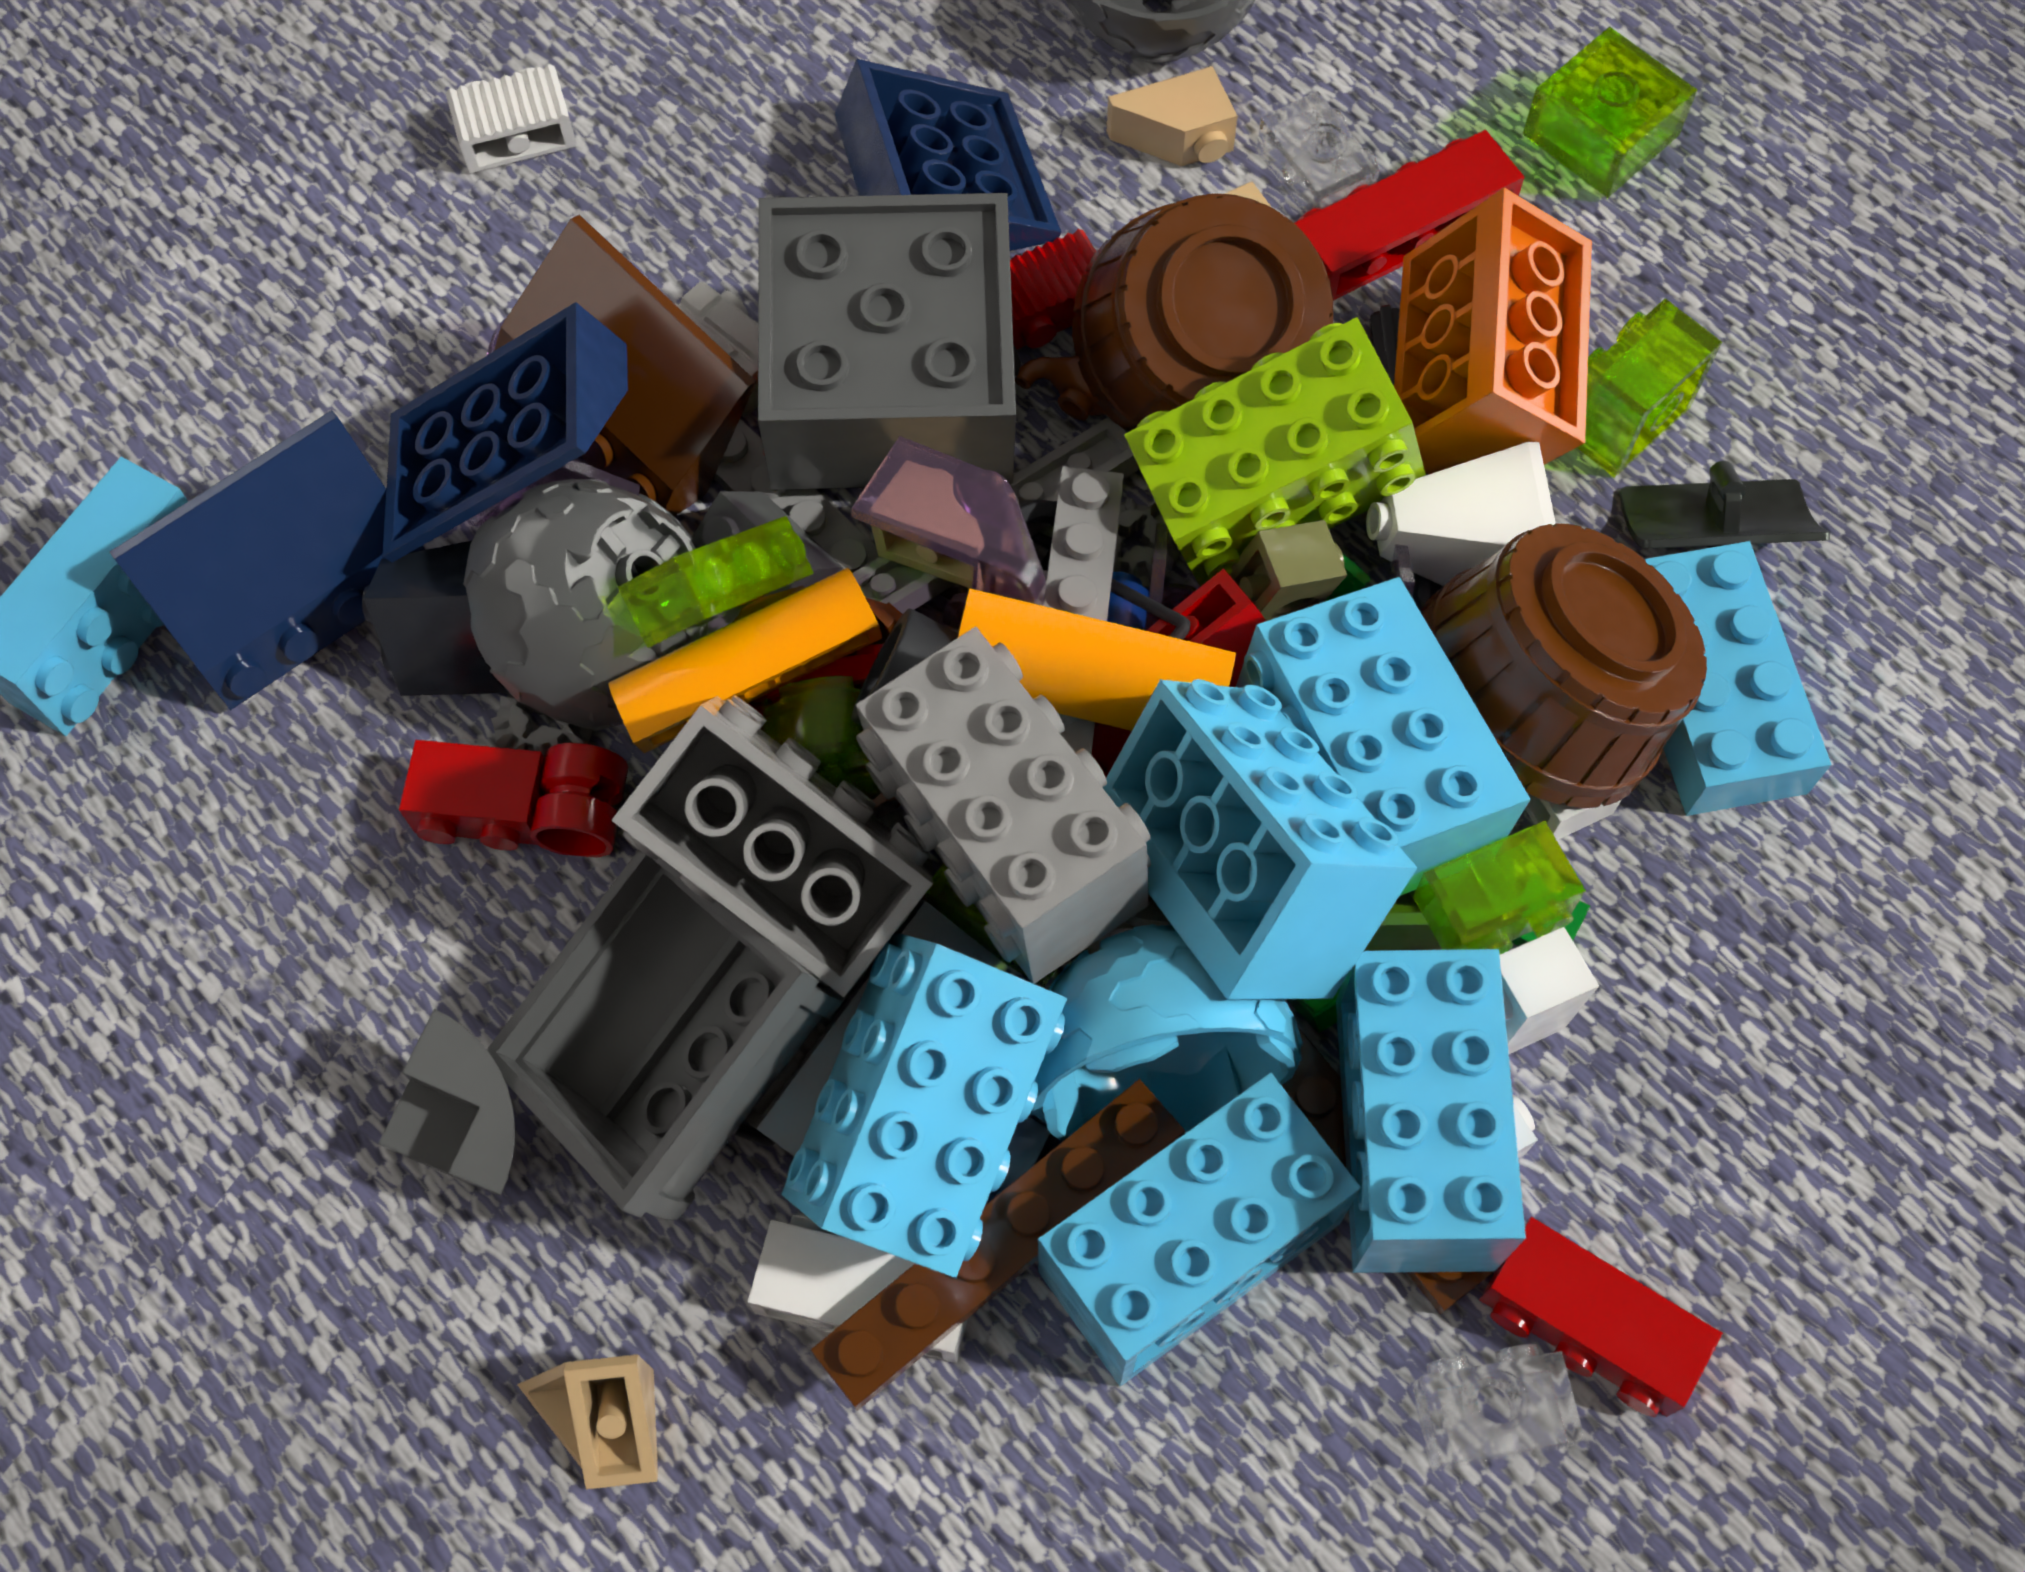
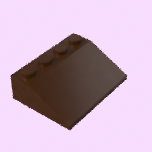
M579 214L569 220L500 327L494 351L575 302L627 344L628 391L582 457L590 467L598 470L615 487L638 496L642 494L655 501L673 516H676L707 494L756 384V380Z

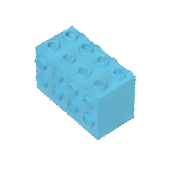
M1400 577L1256 625L1247 654L1244 657V663L1236 687L1244 688L1246 685H1256L1275 695L1281 702L1282 707L1280 711L1298 730L1309 735L1317 743L1320 756L1336 774L1344 777L1354 785L1358 792L1357 798L1373 817L1386 824L1395 832L1398 837L1399 847L1418 867L1400 896L1493 861L1531 799Z
M895 932L877 954L873 962L870 978L857 1010L846 1028L842 1047L829 1079L819 1094L814 1116L801 1148L790 1165L787 1181L781 1195L821 1229L956 1278L962 1262L968 1261L974 1255L980 1243L983 1230L980 1217L990 1191H996L1007 1175L1010 1165L1008 1146L1017 1123L1023 1122L1029 1116L1035 1104L1038 1092L1035 1078L1044 1055L1051 1053L1055 1049L1062 1036L1065 1025V1016L1062 1010L1067 998L937 943Z

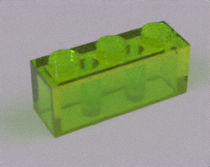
M787 516L675 556L624 583L618 589L647 648H650L740 610L759 598L775 594L814 574L806 557L805 547L801 538L794 532Z

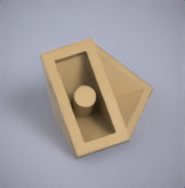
M638 1354L565 1362L517 1384L581 1467L586 1489L657 1482L654 1369Z

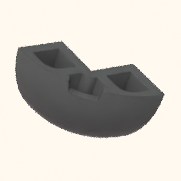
M434 1009L402 1072L410 1081L378 1144L444 1174L501 1196L508 1180L515 1146V1121L507 1085L499 1067L482 1043L460 1023Z

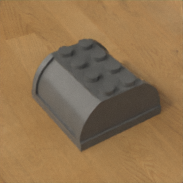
M640 850L629 861L487 1048V1051L499 1067L505 1083L621 1210L639 1218L646 1212L663 1219L677 1220L681 1218L695 1199L694 1187L822 1017L831 1018L844 1001V998L830 986L825 987L820 984L814 976L793 958L717 900L713 903L709 902L692 891L680 879L682 874L660 857L657 860L653 859Z

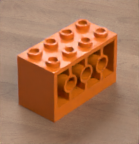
M1502 188L1404 256L1394 388L1413 422L1424 470L1427 474H1432L1525 442H1539L1543 464L1545 465L1585 443L1592 241L1506 188Z

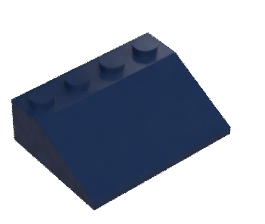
M856 59L834 116L859 196L1007 193L1010 251L1042 245L1047 241L1052 243L1057 237H1060L1061 229L1007 92Z
M575 302L392 412L390 417L383 557L393 563L584 455L628 391L627 344Z
M331 410L111 550L110 554L231 711L366 620L362 609L363 591L367 585H370L381 559H384L383 541L386 488L338 416ZM421 546V547L417 548L416 550H414V551H412V552H410V553L417 552V551H422V550H426V549L424 548V546Z

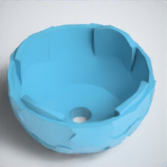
M1156 924L1137 926L1132 930L1103 939L1097 952L1089 955L1088 950L1082 951L1070 964L1066 965L1052 982L1049 991L1067 998L1062 1010L1065 1016V1025L1057 1046L1051 1053L1045 1054L1035 1078V1082L1038 1085L1037 1097L1030 1113L1031 1116L1035 1115L1045 1122L1048 1131L1063 1141L1140 1079L1184 1128L1185 1133H1187L1269 1073H1272L1281 1085L1291 1079L1302 1059L1300 1048L1303 1042L1295 1017L1285 999H1226L1172 925L1156 926Z

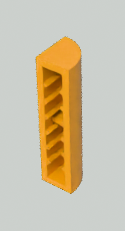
M847 567L608 682V685L633 743L643 753H646L675 739L699 706L718 696L726 701L735 695L748 704L882 639L879 624L859 584Z
M969 588L957 634L958 638L976 626L992 647L999 642L1004 644L1017 661L1023 673V678L1019 680L1022 686L1033 699L1043 695L1052 704L1057 713L1130 731L1136 725L1160 679L1190 683L1195 679H1202L1218 686L1229 687L1236 656L1235 652Z

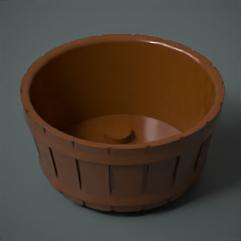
M1214 193L1198 195L1149 210L1125 224L1110 236L1111 239L1103 243L1085 269L1087 273L1082 276L1076 292L1073 308L1075 317L1072 318V338L1075 355L1079 356L1080 360L1077 363L1093 398L1097 397L1099 400L1097 402L1098 405L1114 423L1124 430L1131 431L1137 428L1140 421L1148 415L1158 411H1171L1193 400L1195 395L1204 387L1215 382L1227 383L1250 371L1255 363L1263 357L1277 352L1286 353L1308 342L1319 329L1333 324V297L1330 281L1323 261L1311 241L1298 226L1274 208L1254 199L1233 194Z
M1556 523L1552 526V524H1547L1515 536L1500 551L1475 567L1454 576L1443 588L1434 593L1421 609L1423 611L1421 612L1422 616L1526 792L1541 800L1558 805L1564 803L1567 807L1596 808L1600 807L1601 804L1607 806L1616 803L1628 796L1653 769L1662 753V749L1682 719L1695 707L1706 678L1707 657L1704 656L1706 651L1703 638L1698 626L1694 624L1695 620L1680 595L1674 592L1672 585L1652 565H1648L1644 558L1621 542H1615L1613 538L1589 528L1582 529L1578 525Z

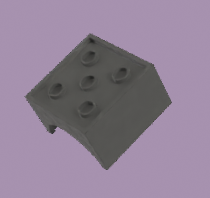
M1007 193L759 198L758 423L771 490L889 487L906 464L930 472L943 473L951 479L960 481L961 485L1013 484L1016 403Z

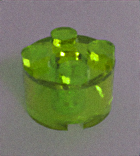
M827 676L794 682L779 688L780 701L772 704L768 697L762 700V715L767 720L764 723V732L781 745L788 738H791L805 747L821 761L816 772L836 788L843 780H846L863 793L881 792L865 767V764L870 761L856 739V735L864 730L862 726L854 723L851 719L855 702L861 690L854 688L852 676Z

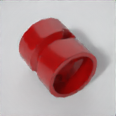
M563 743L549 747L545 755L539 785L546 795L539 797L536 802L529 834L531 840L541 848L561 855L594 858L609 855L614 849L618 825L611 821L617 814V810L613 806L619 805L623 799L629 768L626 760L617 753L589 744Z

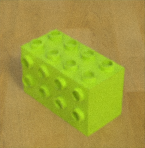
M1358 317L1344 324H1329L1315 332L1308 342L1286 353L1277 352L1267 355L1256 362L1250 371L1227 383H1212L1201 389L1193 400L1171 411L1152 413L1141 420L1137 428L1124 434L1168 530L1200 587L1223 568L1230 575L1232 573V565L1234 563L1238 564L1240 561L1239 556L1258 531L1325 520L1328 529H1331L1368 511L1372 503L1381 502L1384 496L1397 494L1408 488L1415 479L1426 476L1413 422Z

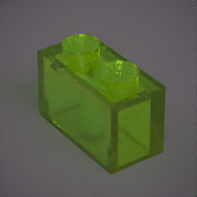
M1543 821L1424 872L1413 898L1442 950L1499 949V954H1503L1513 947L1511 942L1513 939L1532 931L1539 938L1571 923L1574 919L1571 913L1586 890L1546 821Z

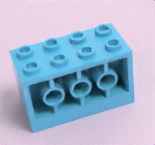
M1160 679L1106 777L1107 785L1102 787L1117 807L1124 803L1129 804L1140 816L1150 834V840L1146 842L1147 854L1151 861V866L1148 867L1149 895L1226 999L1333 998L1418 867L1399 847L1398 837L1395 832L1386 824L1376 820L1357 798L1358 792L1354 785L1344 777L1336 774L1320 756L1317 743L1309 735L1298 730L1280 711L1282 707L1281 702L1271 692L1256 685H1246L1244 688L1218 686L1202 679H1195L1192 683Z
M1499 949L1363 951L1342 983L1336 1000L1346 1169L1361 1187L1349 1208L1353 1273L1495 1271L1526 1239Z
M1269 1073L1038 1238V1273L1121 1387L1340 1225L1361 1187L1273 1074Z

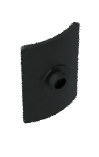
M1724 460L1716 462L1710 468V483L1626 486L1620 490L1622 512L1629 533L1637 545L1642 548L1691 546L1712 548L1750 541L1751 544L1830 540V531L1818 525L1811 515L1799 481L1795 479L1741 481L1733 465Z

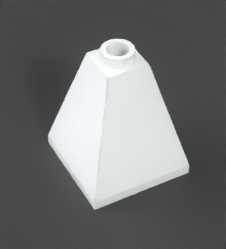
M1525 442L1417 478L1405 490L1394 495L1384 496L1381 502L1372 503L1366 519L1368 537L1371 540H1377L1381 557L1442 586H1445L1457 574L1475 567L1500 551L1515 536L1542 525L1552 524L1553 526L1556 524L1539 442Z

